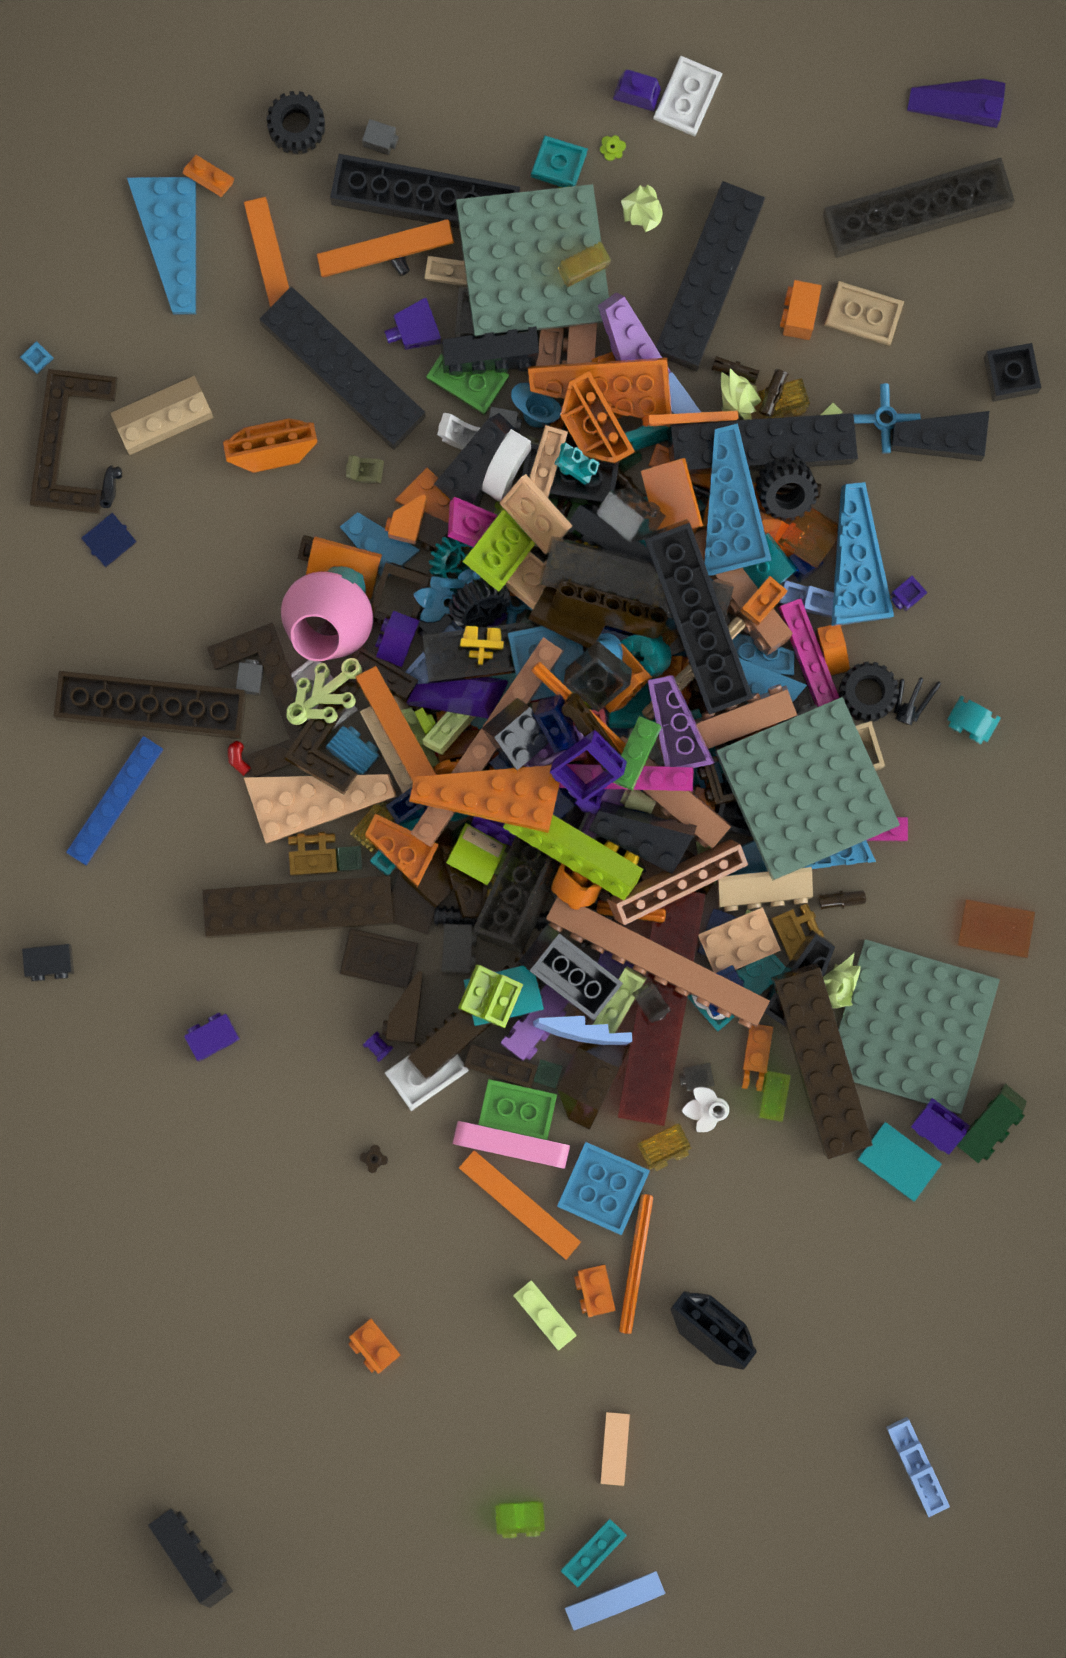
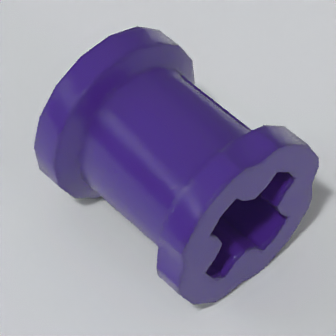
M377 1031L362 1046L364 1048L368 1047L377 1057L376 1060L380 1062L392 1051L393 1047L391 1045L388 1046L381 1039L380 1033Z

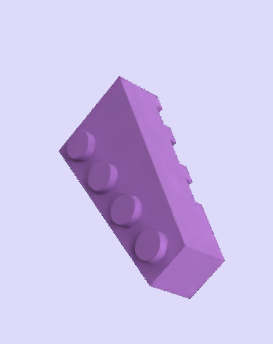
M616 292L598 305L616 361L662 358L623 295Z
M674 676L648 680L656 723L662 727L659 732V739L665 767L695 768L714 764L713 758Z
M547 984L540 992L544 1010L523 1015L513 1026L509 1035L505 1036L501 1041V1045L521 1061H524L526 1058L531 1060L538 1050L535 1047L540 1039L544 1042L551 1034L534 1027L533 1021L538 1018L564 1017L567 1013L564 1008L568 1005L569 1001Z

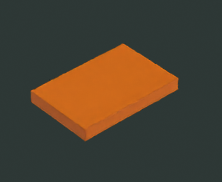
M685 458L641 471L656 530L685 519L690 522L692 529L703 526Z
M314 537L306 575L315 572H327L331 567L342 566L351 568L363 575L366 585V596L371 599L382 555Z

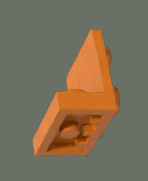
M621 644L623 651L621 680L614 688L604 689L609 694L610 700L605 707L610 713L624 708L644 687L648 680L652 678L623 644Z

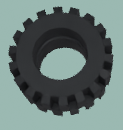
M289 91V96H286L285 93L281 94V99H275L273 107H269V115H267L266 119L271 140L275 142L278 148L282 147L286 153L290 150L293 154L298 155V151H302L304 154L307 153L308 148L313 150L316 148L315 144L321 142V136L325 133L324 114L319 102L313 100V96L309 94L305 96L304 92L299 91L298 95H295L294 91ZM292 113H302L310 120L307 128L298 133L285 130L282 124L284 119Z
M783 456V460H779V458L773 459L774 463L770 464L768 462L765 465L766 469H761L759 472L760 477L756 479V491L766 513L771 514L775 519L780 517L781 521H786L787 518H790V521L795 520L796 516L801 518L804 516L805 511L809 512L812 509L811 504L815 505L817 501L815 496H818V486L810 468L806 466V463L802 460L799 462L798 458L792 457L789 460L788 456ZM784 484H797L796 488L790 493H776Z
M869 661L863 662L860 665L858 663L852 669H849L843 677L839 686L838 696L839 698L843 697L850 715L855 717L854 720H863L865 723L878 721L880 718L887 716L896 704L897 696L899 695V689H897L898 682L894 679L893 672H889L887 670L888 667L885 665L880 666L878 662L869 663ZM861 680H873L880 686L882 697L878 703L866 705L858 700L855 694V687Z

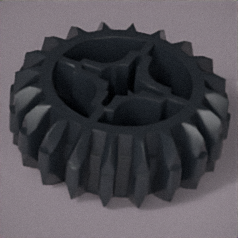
M480 577L478 580L473 579L472 582L465 583L463 588H458V593L452 595L453 599L449 601L450 606L448 608L453 621L458 626H461L462 629H465L466 626H474L480 629L481 626L487 627L489 623H495L497 618L502 617V613L508 611L507 607L511 605L510 592L506 584L500 591H497Z

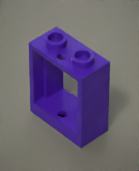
M594 730L553 760L550 773L557 782H560L568 790L573 798H577L583 804L624 775L627 761ZM586 750L607 769L587 784L566 765Z

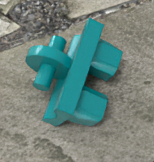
M566 442L561 443L560 454L554 463L560 467L561 473L564 475L570 474L583 484L590 482L591 476L597 473L599 462L589 459L583 455L580 449L577 447L573 448Z

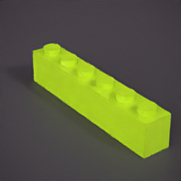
M554 815L552 816L549 833L506 823L503 827L513 835H516L622 900H625L636 886L643 871L641 867Z

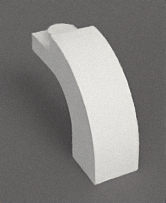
M443 413L437 435L443 438V442L463 450L480 428L470 425L452 414Z
M512 429L509 431L488 467L483 481V492L489 494L497 501H501L512 489V483L519 467L531 451V441Z

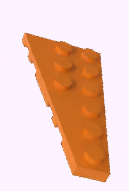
M667 357L529 366L528 368L531 392L565 399L569 382L590 371L613 413L625 416L630 415L641 419L648 415L672 414Z
M552 765L522 767L518 770L510 768L417 776L414 778L409 802L549 833L560 782H557L550 773Z

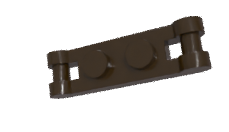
M576 693L569 694L562 707V713L573 720L576 729L584 737L596 730L621 755L582 698ZM601 764L602 769H603L604 771L607 770V769Z

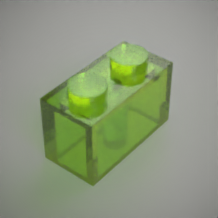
M771 1071L766 1072L758 1118L783 1122L791 1075Z
M543 1501L496 1504L497 1534H502V1538H515L517 1533H526V1537L540 1536V1532L545 1531Z

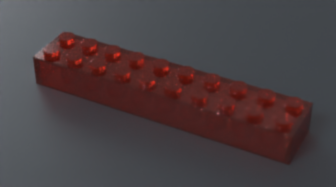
M692 892L661 907L666 911L665 921H652L649 940L694 962L706 894ZM646 972L643 976L647 979L640 990L632 1042L630 1044L617 1118L665 1126L687 997L676 992V986L670 983L664 986L653 980L654 975Z

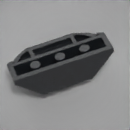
M684 1291L670 1308L679 1334L715 1364L744 1370L757 1353L747 1325L711 1295Z

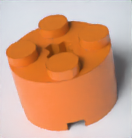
M561 863L553 880L551 890L562 901L567 903L571 909L579 910L581 907L592 905L596 901L602 887Z

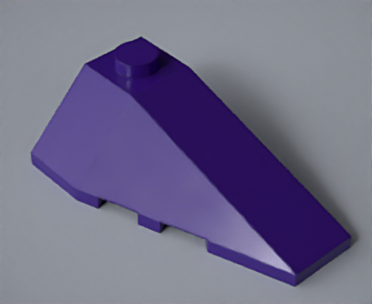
M977 79L912 87L907 111L997 128L1004 102L1005 83Z
M478 677L416 684L407 704L488 719L496 708L508 681L492 677Z

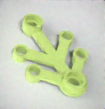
M354 658L345 660L341 666L342 673L325 686L324 681L330 675V669L325 663L316 665L312 697L305 701L306 693L311 691L312 684L307 678H300L296 683L298 688L296 700L287 708L286 716L288 721L294 725H300L307 719H324L327 723H333L338 717L333 707H326L324 710L312 708L317 704H342L345 708H352L356 703L352 693H331L348 679H356L355 676L361 674L362 667L359 662ZM307 683L306 687L301 688L303 684ZM351 698L349 702H345L346 699Z

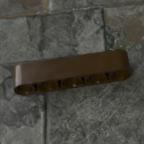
M569 581L559 583L552 599L553 608L559 612L652 639L660 637L668 620L667 613L658 607Z

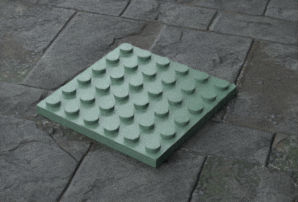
M593 184L456 199L474 337H480L485 335V333L491 332L497 335L506 334L508 330L517 329L518 332L529 331L528 327L537 326V330L603 323L598 305L609 298Z
M843 697L715 751L772 881L900 825Z
M865 939L857 966H860V973L852 995L851 1003L853 1005L844 1008L838 1029L854 1083L927 1104L933 1098L949 1111L961 1114L1000 979Z

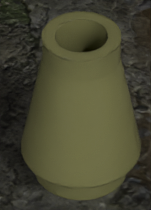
M625 789L620 803L625 805L624 808L651 814L656 801L640 790L632 791Z

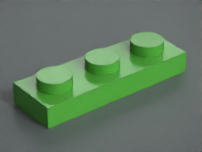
M639 716L621 755L627 761L624 775L612 783L633 791L662 728L660 724Z

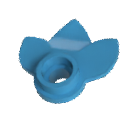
M432 576L430 587L422 588L413 594L416 601L424 607L420 615L422 621L436 622L444 614H450L449 608L444 606V600L447 598L453 599L452 595L454 592L450 591V588L440 586L441 577Z

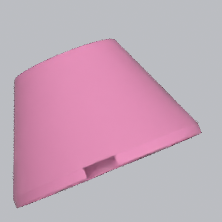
M315 572L299 578L290 586L282 601L281 618L285 631L295 650L304 658L312 661L331 660L354 653L366 642L373 626L372 607L364 591L356 583L352 584L342 578V575L336 573ZM317 616L328 620L334 625L338 634L328 636L314 631L307 623L306 617Z

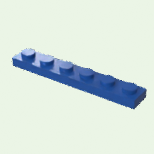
M142 737L67 850V854L87 866L164 750L148 738Z

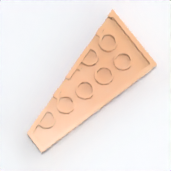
M389 774L357 775L344 795L313 776L244 778L267 844L397 797Z

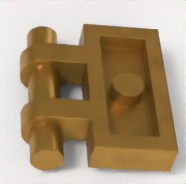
M324 831L314 835L297 833V836H288L289 845H298V851L289 852L290 875L337 873L336 849H326V843L335 842V833L326 834ZM319 843V850L306 851L305 844Z
M808 903L799 906L802 916L796 917L792 909L771 919L789 961H791L807 938L800 924L806 922L810 932L814 930L822 937H825L823 931L819 930L814 919L816 915L814 911L810 910Z

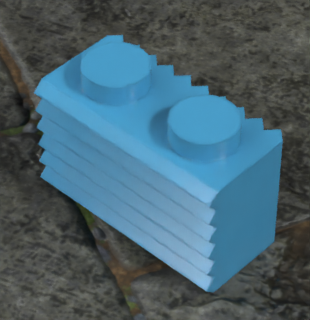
M342 726L327 744L326 749L357 773V775H366L380 758V755L377 753L379 749L369 740L367 743H364L359 739L361 734L352 726L348 729Z

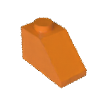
M421 495L395 510L392 518L388 517L385 531H388L390 539L416 545L427 502L425 495Z
M828 625L817 628L815 632L830 675L833 676L847 672L850 666L841 625Z

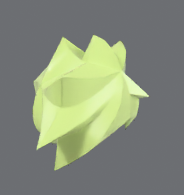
M640 185L634 192L621 200L625 222L630 221L632 225H641L645 232L655 228L661 222L662 208L653 187L649 185L642 187Z
M731 369L730 377L722 372V411H738L739 418L752 420L751 413L756 412L754 407L761 402L756 386L750 384L746 378L736 375Z
M854 953L842 964H835L833 970L823 976L832 1009L853 1005L851 1003L852 995L860 973V966H853Z

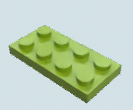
M503 509L463 562L487 581L489 585L500 591L536 543L509 513Z

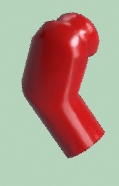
M235 741L228 746V762L245 776L251 767L242 760L243 743Z

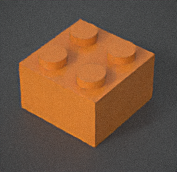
M794 280L793 287L788 286L784 302L788 309L784 308L780 327L784 328L783 335L810 340L822 285Z

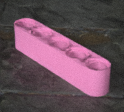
M457 1121L453 1144L564 1169L570 1145L461 1121Z

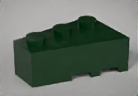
M1005 1083L1001 1088V1092L993 1101H990L983 1113L972 1123L957 1147L978 1164L982 1159L987 1161L995 1151L992 1147L997 1142L1002 1143L1010 1134L1007 1130L1011 1125L1017 1126L1024 1118L1023 1112L1027 1101Z

